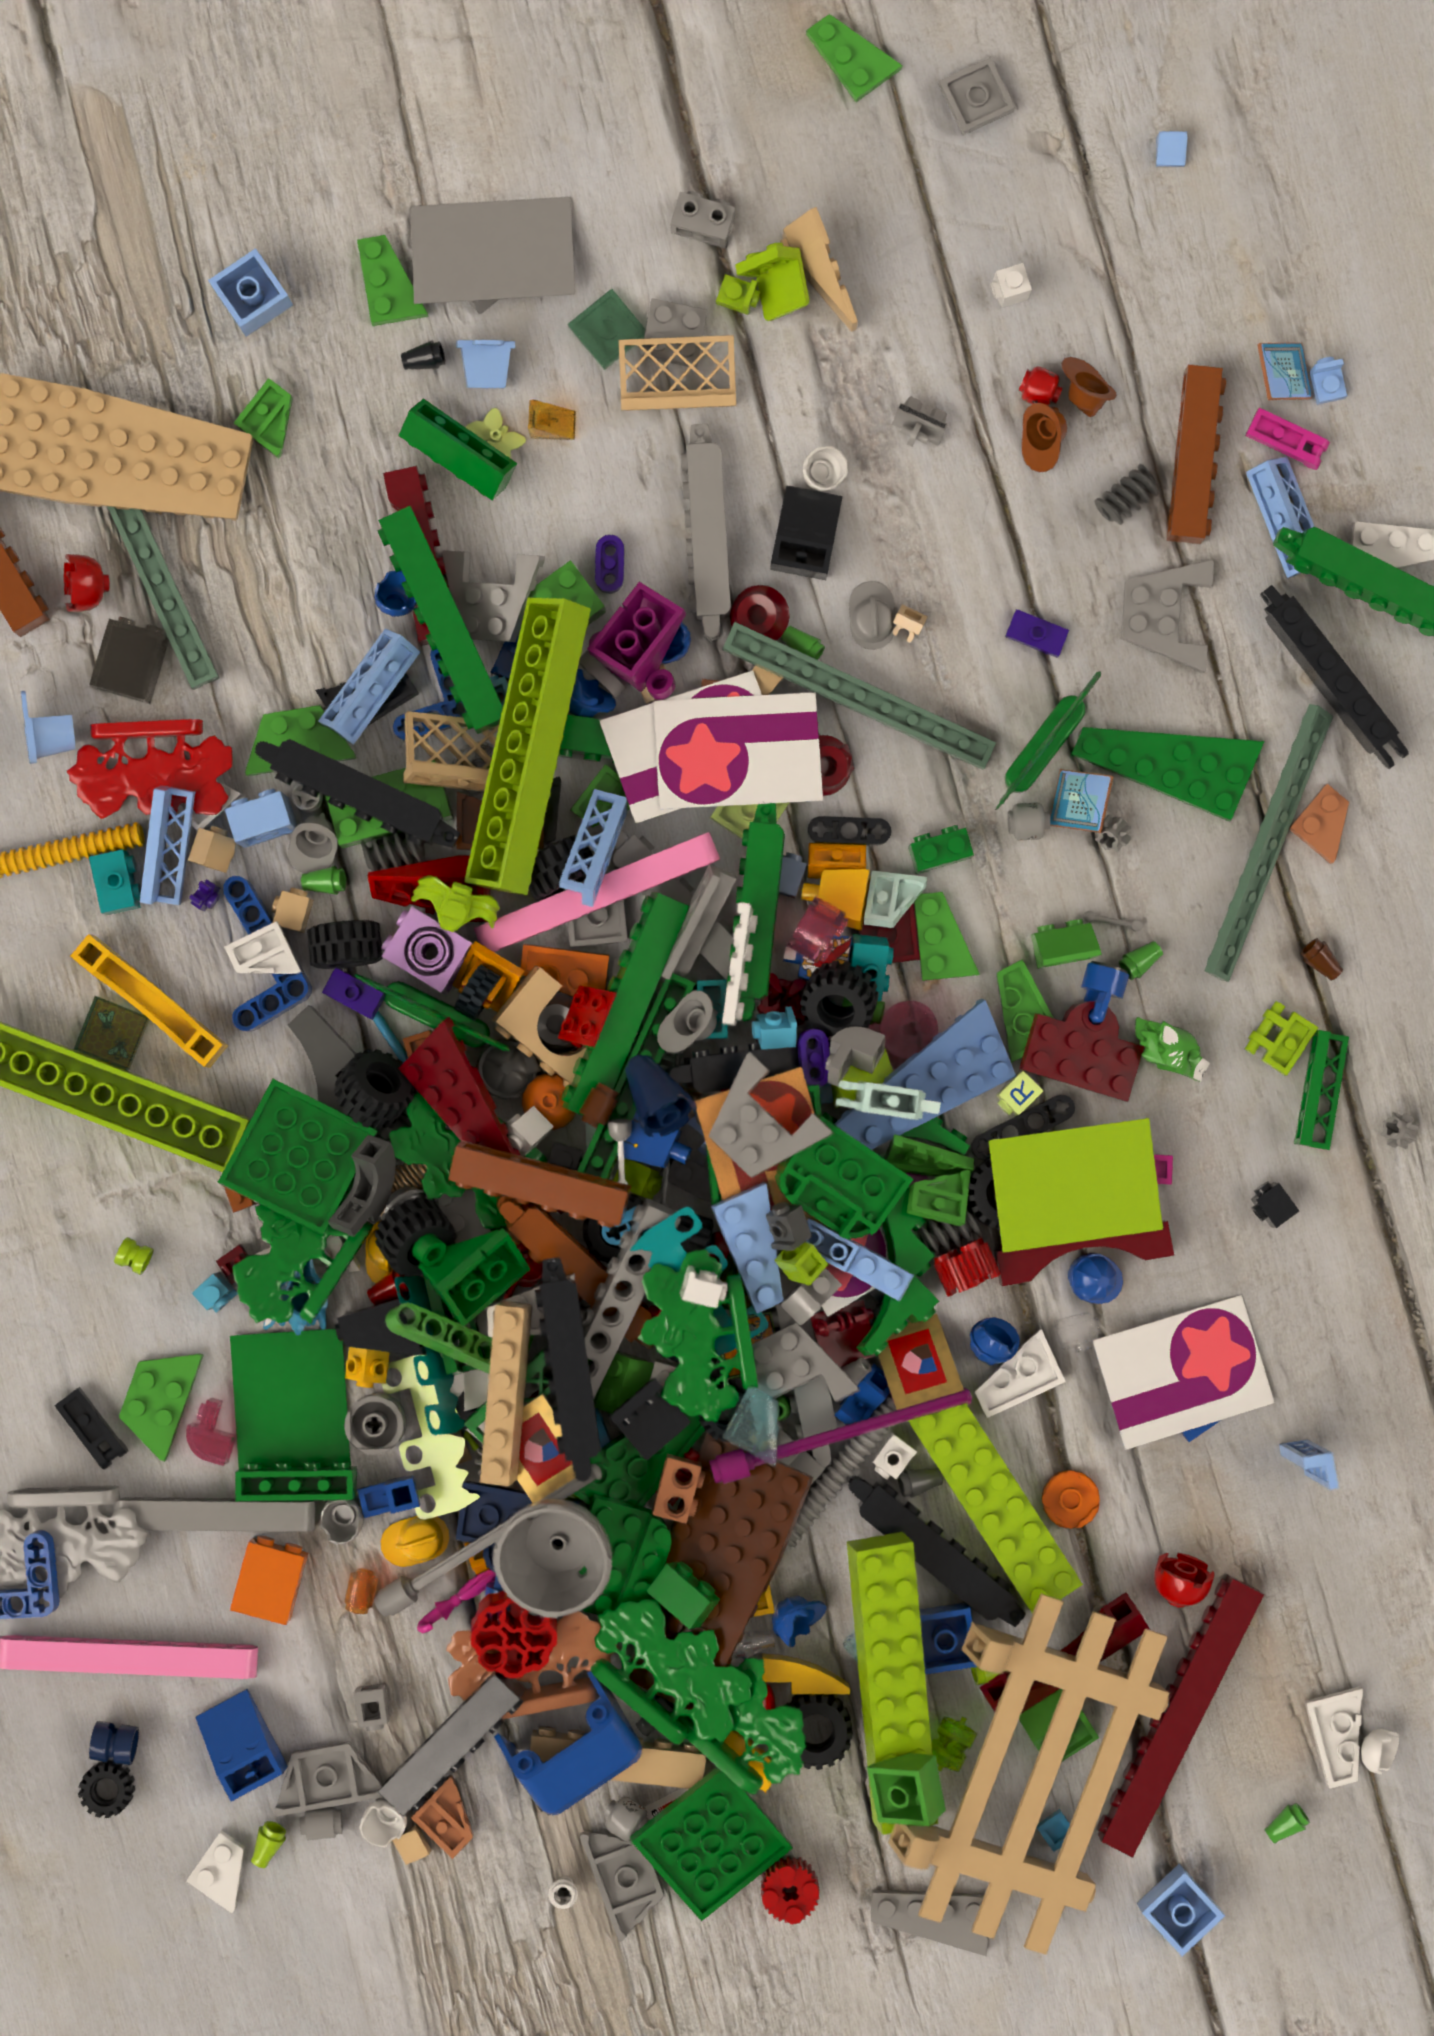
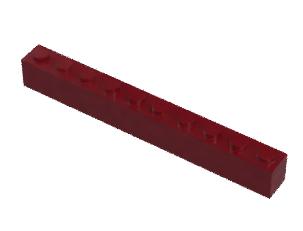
M1229 1574L1225 1580L1221 1579L1214 1593L1217 1597L1212 1606L1208 1605L1201 1618L1204 1623L1200 1631L1193 1633L1188 1644L1190 1650L1186 1658L1182 1657L1177 1664L1175 1670L1177 1676L1173 1684L1169 1683L1165 1688L1169 1692V1702L1166 1710L1162 1712L1159 1720L1150 1719L1149 1725L1151 1728L1147 1736H1142L1136 1748L1138 1754L1134 1762H1129L1123 1774L1125 1780L1121 1788H1116L1110 1799L1112 1806L1108 1814H1104L1100 1818L1097 1825V1831H1099L1097 1835L1101 1842L1132 1858L1264 1596L1258 1589Z

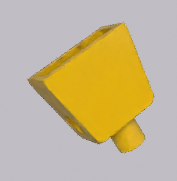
M870 870L822 871L820 885L803 884L801 900L817 902V917L856 930H862L871 880Z

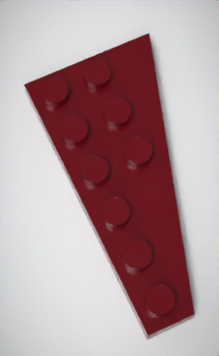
M449 1016L438 1025L398 1069L460 1141L463 1140L521 1156L519 1150L512 1147L506 1135L509 1133V1130L505 1123H500L494 1112L497 1107L477 1068L470 1065L464 1053L467 1048L462 1040L458 1041L452 1030V1027L455 1025Z

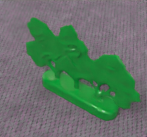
M1101 671L1096 672L1078 697L1073 695L1064 697L1046 718L1007 770L1004 781L1008 789L999 800L995 810H998L1013 792H1025L1033 785L1083 719L1086 710L1083 700L1101 677Z
M354 974L360 981L362 980L364 983L386 994L384 1001L390 1008L430 1028L436 1029L443 1020L450 1016L455 1025L452 1027V1030L458 1041L462 1040L465 1045L473 1048H480L488 1043L503 1051H510L508 1046L490 1038L491 1034L488 1025L478 1018L473 1021L456 1011L453 1006L404 982H392L386 987L363 975Z
M416 1093L406 1108L412 1126L410 1128L401 1127L391 1131L389 1135L395 1157L407 1165L413 1163L426 1165L427 1171L421 1181L427 1199L440 1198L443 1194L449 1197H461L466 1190H472L476 1196L475 1212L482 1226L485 1229H494L501 1226L507 1227L506 1219L501 1215L497 1206V1198L499 1197L487 1195L484 1193V1189L476 1187L464 1189L456 1186V1182L448 1180L455 1148L461 1141L451 1129L447 1130L445 1128L447 1124L422 1095ZM497 1116V1118H498V1120L500 1121V1123H505L502 1119H500V1118ZM536 1147L524 1156L548 1163L545 1155Z
M355 1178L352 1180V1182H351V1184H350V1186H349V1188H348V1190H347V1192H346V1194H345V1196H344L342 1202L340 1203L339 1207L341 1206V1204L345 1201V1199L348 1197L349 1193L351 1192V1189H352V1187H353ZM262 1205L256 1206L258 1219L263 1222L260 1228L262 1239L271 1244V1250L268 1254L248 1256L233 1266L234 1280L238 1284L237 1293L240 1302L249 1307V1316L254 1319L255 1323L266 1319L283 1323L288 1322L293 1315L292 1298L307 1292L309 1299L302 1308L300 1317L311 1324L374 1225L366 1221L355 1237L333 1229L329 1225L324 1236ZM330 1235L342 1236L346 1241L336 1257L332 1259L325 1255L327 1238ZM317 1258L329 1267L318 1284H311L305 1281L304 1267L310 1259ZM295 1271L300 1273V1279L294 1277ZM287 1281H294L299 1283V1287L294 1285L293 1290H282L281 1284ZM287 1294L289 1298L286 1301H283L280 1298L281 1295Z
M705 1249L687 1253L678 1272H675L669 1266L656 1263L652 1266L650 1272L645 1273L642 1278V1284L647 1300L653 1302L661 1309L659 1316L646 1320L638 1339L647 1345H655L657 1352L665 1358L676 1356L680 1364L675 1371L671 1372L666 1378L661 1394L662 1398L671 1405L678 1406L681 1412L689 1417L701 1415L707 1422H717L722 1411L734 1408L739 1401V1393L734 1386L727 1383L731 1370L733 1368L740 1370L741 1382L745 1390L758 1388V1381L740 1274L727 1276L728 1295L725 1296L724 1301L719 1300L717 1306L718 1308L723 1303H729L733 1326L722 1328L719 1325L718 1320L713 1315V1310L717 1308L685 1301L681 1298L680 1292L688 1265L693 1266L697 1274H700L701 1270L715 1273L718 1275L717 1279L722 1272V1264L715 1258L709 1257V1252ZM734 1334L737 1354L733 1358L725 1360L716 1353L715 1340L719 1336ZM711 1359H719L720 1363L714 1364ZM723 1366L724 1369L720 1370V1374L723 1375L712 1382L710 1374L714 1369ZM724 1381V1387L718 1389L717 1385Z
M656 1599L642 1600L638 1603L633 1601L621 1602L615 1611L605 1609L603 1613L598 1614L601 1628L595 1636V1646L604 1653H618L622 1669L619 1670L608 1660L600 1658L591 1666L592 1674L676 1745H681L688 1736L687 1728L678 1720L679 1716H689L693 1720L695 1733L700 1740L710 1741L716 1738L719 1742H723L734 1728L733 1719L728 1707L729 1705H740L751 1699L750 1688L752 1687V1682L748 1675L734 1666H714L713 1660L719 1651L714 1630L701 1631L698 1635H694L691 1632H680L674 1640H669L665 1637V1615ZM619 1642L622 1643L621 1651H619L616 1647L617 1643ZM628 1644H633L635 1647V1657L631 1663L628 1662L631 1657L626 1655ZM638 1659H643V1660H644V1663H643V1664H641V1665H637V1664H636V1662H637ZM644 1668L654 1676V1684L647 1692L629 1678L633 1669ZM657 1692L671 1695L676 1699L672 1713L653 1699ZM690 1702L694 1703V1707L691 1710L685 1709Z
M745 1658L735 1668L750 1677L752 1687L750 1688L751 1699L740 1705H729L728 1707L734 1723L732 1731L740 1733L745 1741L746 1750L741 1756L724 1741L719 1742L716 1738L710 1741L700 1740L695 1733L694 1722L689 1716H679L678 1720L687 1728L688 1736L686 1739L742 1790L750 1794H757L763 1785V1779L748 1762H762L767 1780L772 1784L781 1783L788 1774L800 1775V1769L803 1766L800 1755L806 1748L805 1736L802 1731L804 1725L802 1712L799 1709L785 1705L766 1710L763 1706V1700L768 1695L766 1682L762 1680L764 1660ZM750 1737H752L754 1742L751 1746L748 1745ZM759 1744L768 1746V1751L760 1755L757 1751L754 1754L752 1753V1750ZM767 1756L772 1758L769 1763L764 1760Z

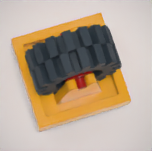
M475 941L470 947L453 983V986L458 988V992L461 993L454 1009L473 1021L479 1017L484 1008H491L498 1012L516 990L525 971Z

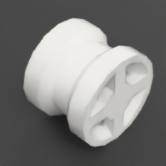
M297 784L292 791L293 803L304 812L317 811L323 803V795L319 793L317 798L301 791L303 785Z

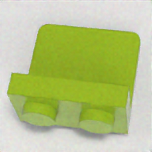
M783 243L770 244L766 246L767 250L750 253L745 256V260L735 264L737 276L757 278L758 289L761 291L760 299L763 315L767 321L776 320L809 304L800 248L783 246Z

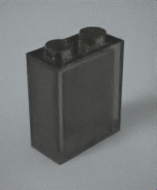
M119 616L118 621L109 618L89 685L97 690L151 704L169 639L165 634H162L163 629L147 624L146 628L135 626V621Z

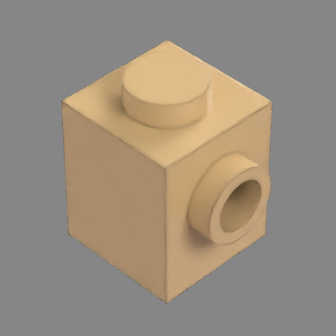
M211 826L210 831L198 828L188 861L227 873L230 861L235 854L236 843L234 839L227 837L228 831L215 826Z
M291 887L290 892L281 891V895L275 897L272 905V912L275 913L273 923L277 921L283 928L305 933L314 900L307 897L308 892Z

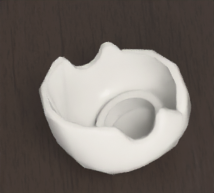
M822 446L814 449L805 458L802 465L803 478L810 487L820 492L838 487L848 473L846 457L842 451L833 446Z
M1380 1728L1373 1730L1364 1738L1361 1746V1757L1363 1764L1369 1771L1382 1775L1383 1772L1379 1770L1388 1771L1391 1768L1400 1738L1398 1733Z
M377 1800L366 1808L359 1829L362 1837L371 1845L387 1847L393 1839L401 1838L407 1825L406 1814L402 1816L387 1800Z

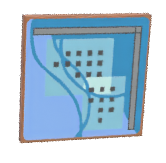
M1302 343L1257 344L1268 400H1308L1313 398Z
M1060 769L1050 814V826L1102 833L1114 777Z

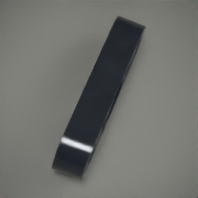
M818 816L810 821L807 830L810 839L816 843L883 845L891 836L890 824L881 818ZM818 822H823L825 828H833L832 822H838L836 829L838 839L831 838L833 832H825L823 837L820 838L817 832H813L812 828L817 827ZM846 823H853L857 827L858 833L856 837L847 839L841 834V827ZM861 823H867L866 829L870 830L874 829L876 824H880L881 829L886 830V834H883L880 840L875 839L874 834H865L866 840H861L863 832Z

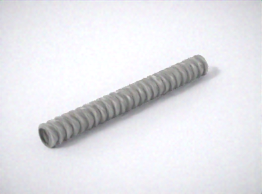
M891 1393L879 1405L878 1409L873 1411L874 1414L870 1418L896 1411ZM888 1427L849 1438L851 1442L849 1444L845 1443L844 1451L840 1450L838 1452L839 1457L832 1459L834 1463L832 1465L829 1464L826 1473L824 1471L821 1473L822 1478H817L815 1480L816 1485H811L809 1488L811 1491L809 1494L807 1493L788 1541V1546L796 1547V1541L803 1538L802 1533H807V1527L814 1525L813 1520L820 1517V1511L824 1512L826 1510L824 1507L826 1504H831L830 1499L837 1496V1490L841 1491L843 1489L841 1485L848 1483L847 1478L854 1475V1469L858 1470L860 1468L858 1464L865 1462L866 1459L864 1457L871 1454V1448H876V1442L883 1440L881 1436L889 1432L887 1430Z

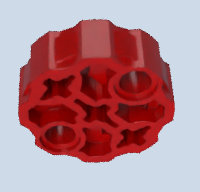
M504 1590L498 1593H489L479 1602V1609L471 1620L470 1641L471 1646L478 1655L479 1664L487 1671H496L503 1674L506 1678L513 1679L521 1678L524 1674L531 1671H540L549 1662V1656L553 1648L557 1646V1618L541 1617L540 1614L536 1616L529 1614V1610L518 1605ZM509 1605L511 1606L510 1613L506 1610V1607ZM497 1649L499 1652L497 1654H489L486 1651ZM518 1652L522 1654V1657L517 1656Z

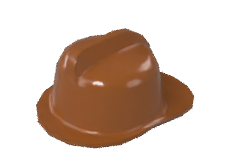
M1067 357L1062 361V369L1070 379L1069 400L1088 417L1095 416L1107 400H1114L1116 398V391L1107 384L1092 365L1075 357Z
M1034 403L1023 414L1022 455L1026 464L1034 471L1047 472L1058 462L1061 442L1067 434V423L1057 407H1049L1043 403Z

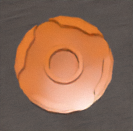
M1074 1470L1058 1472L1049 1478L1043 1487L1041 1497L1043 1510L1049 1519L1059 1527L1081 1528L1091 1522L1099 1510L1100 1498L1098 1488L1093 1480L1082 1472Z

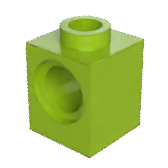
M806 1242L794 1251L783 1250L774 1260L789 1280L809 1286L828 1266V1263L815 1246Z

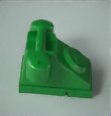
M503 1228L448 1246L434 1234H426L420 1237L413 1247V1255L421 1262L419 1264L420 1270L463 1327L530 1270L512 1238Z

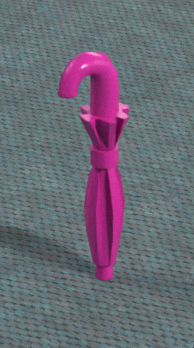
M491 1569L486 1570L468 1580L458 1593H455L450 1599L434 1602L436 1608L427 1613L418 1622L417 1630L425 1634L434 1629L432 1624L440 1618L444 1617L447 1620L455 1606H459L462 1601L480 1595L486 1589L487 1583L494 1582L496 1574Z

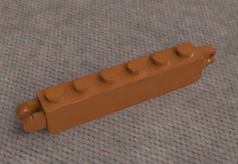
M501 1195L497 1198L499 1212L506 1219L505 1222L509 1230L507 1233L513 1242L517 1245L523 1243L529 1249L527 1251L529 1256L538 1264L543 1259L560 1257L566 1276L575 1273L579 1302L584 1299L590 1305L589 1309H592L596 1301L594 1299L595 1291L598 1285L605 1283L608 1277L607 1267L548 1212L541 1209L539 1204L529 1202V1204L516 1203L512 1200V1197ZM620 1281L615 1288L617 1290H625L628 1287ZM641 1301L624 1337L630 1343L635 1340L649 1350L654 1345H647L638 1339L646 1320L652 1319V1314L649 1312L647 1304ZM608 1307L604 1310L603 1314L605 1316H612L617 1312V1308Z

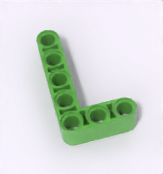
M403 1303L387 1313L386 1326L393 1333L489 1374L492 1348L491 1337L466 1326L463 1327L459 1323L413 1303ZM400 1312L404 1313L407 1317L406 1325L400 1321ZM426 1323L433 1328V1336L427 1333ZM452 1335L458 1338L459 1347L452 1343ZM530 1335V1339H529V1349H530V1346H531V1343H532V1340H533L534 1335ZM478 1346L483 1348L485 1352L484 1358L478 1354Z

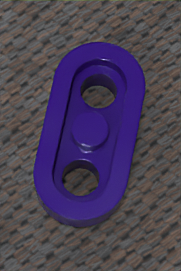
M605 535L596 544L595 582L599 590L607 594L619 591L624 583L625 549L622 540L615 535ZM614 547L616 549L615 554L607 555L605 553L606 548ZM607 575L615 577V581L612 584L605 583L604 579Z
M805 1030L800 1034L797 1041L799 1067H802L806 1085L818 1084L819 1087H822L828 1083V1070L825 1069L826 1062L830 1056L828 1038L821 1030ZM810 1038H813L815 1041L813 1049H810L807 1045ZM813 1067L818 1071L815 1078L810 1076V1070Z

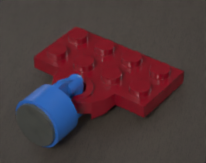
M1091 961V963H1088L1081 987L1087 990L1084 1002L1073 1004L1065 1012L1062 1021L1041 1014H1035L1019 1069L1128 1102L1144 1046L1118 1039V1021L1115 1014L1108 1007L1111 997L1123 999L1130 976L1127 974L1128 971L1101 962Z

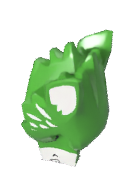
M1139 1017L1136 1018L1135 1034L1137 1039L1140 1040V1045L1145 1047L1142 1057L1147 1062L1157 1064V1069L1178 1073L1198 1082L1202 1081L1210 1063L1200 1056V1047L1191 1033L1185 1029L1172 1026L1165 1021L1158 1023L1146 1021Z

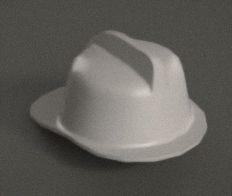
M868 581L861 583L850 595L849 616L851 634L856 643L863 648L871 650L880 649L890 643L894 636L893 629L896 626L893 623L895 619L894 598L890 590L880 582Z
M321 813L318 817L312 816L304 819L301 824L295 827L288 848V858L291 865L302 873L328 868L333 864L338 839L333 824L325 819V813Z
M693 991L687 994L664 1019L657 1033L658 1043L663 1050L669 1053L683 1051L695 1040L706 1039L713 1033L718 1013L713 1008L712 1000L708 994L703 991Z

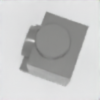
M386 1683L356 1688L354 1700L358 1728L366 1727L367 1731L383 1729L384 1724H388L390 1714ZM376 1702L379 1709L377 1711L370 1710L369 1703Z

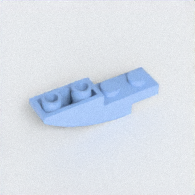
M808 1218L807 1223L812 1237L806 1243L813 1244L826 1262L844 1272L850 1273L897 1301H901L914 1277L912 1273L852 1239H845L831 1228Z

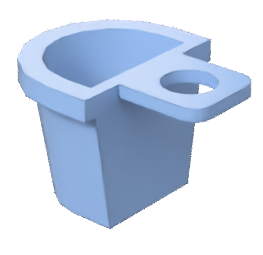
M456 340V348H461L466 388L506 387L511 349H515V341Z
M21 691L29 764L37 763L38 758L75 750L72 715L29 718L26 692Z

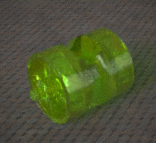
M947 1716L943 1717L937 1729L939 1737L931 1741L932 1755L936 1757L938 1771L942 1772L943 1768H948L960 1772L967 1758L965 1750L971 1749L978 1735L977 1732L965 1724L967 1718L962 1716L959 1721Z

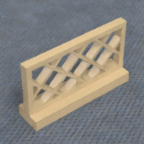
M734 335L618 340L622 411L736 406ZM711 342L706 349L700 344ZM716 342H728V355L720 363L708 350ZM687 343H695L703 351L692 364L679 353ZM659 344H666L674 352L664 365L650 354ZM671 344L682 345L676 350ZM637 345L645 353L635 366L625 358V346ZM642 345L653 346L647 351ZM705 354L718 365L707 378L694 367ZM676 355L689 366L679 379L665 368ZM648 356L660 367L650 380L637 370ZM728 359L729 371L723 366ZM626 364L631 368L630 372L627 375ZM720 368L729 376V389H717L709 381ZM691 369L704 380L696 390H688L680 382ZM635 371L647 384L639 392L627 393L626 380ZM662 371H665L675 381L668 391H659L652 384ZM706 383L712 388L701 390ZM649 385L655 390V392L644 391ZM677 385L684 389L679 391H672Z
M407 711L405 714L406 769L403 772L404 783L485 791L489 768L487 767H490L492 758L480 746L487 740L495 746L496 737L493 734L498 731L499 725L482 732L485 737L477 744L466 732L468 728L462 717ZM413 721L423 722L430 731L421 737L413 729ZM443 724L450 725L458 734L449 740L438 728ZM431 734H434L444 744L438 752L425 741ZM460 736L472 748L465 755L453 744ZM420 745L431 758L427 761L415 760L414 749ZM448 748L459 761L455 764H447L439 755ZM475 751L486 764L483 767H475L467 758Z

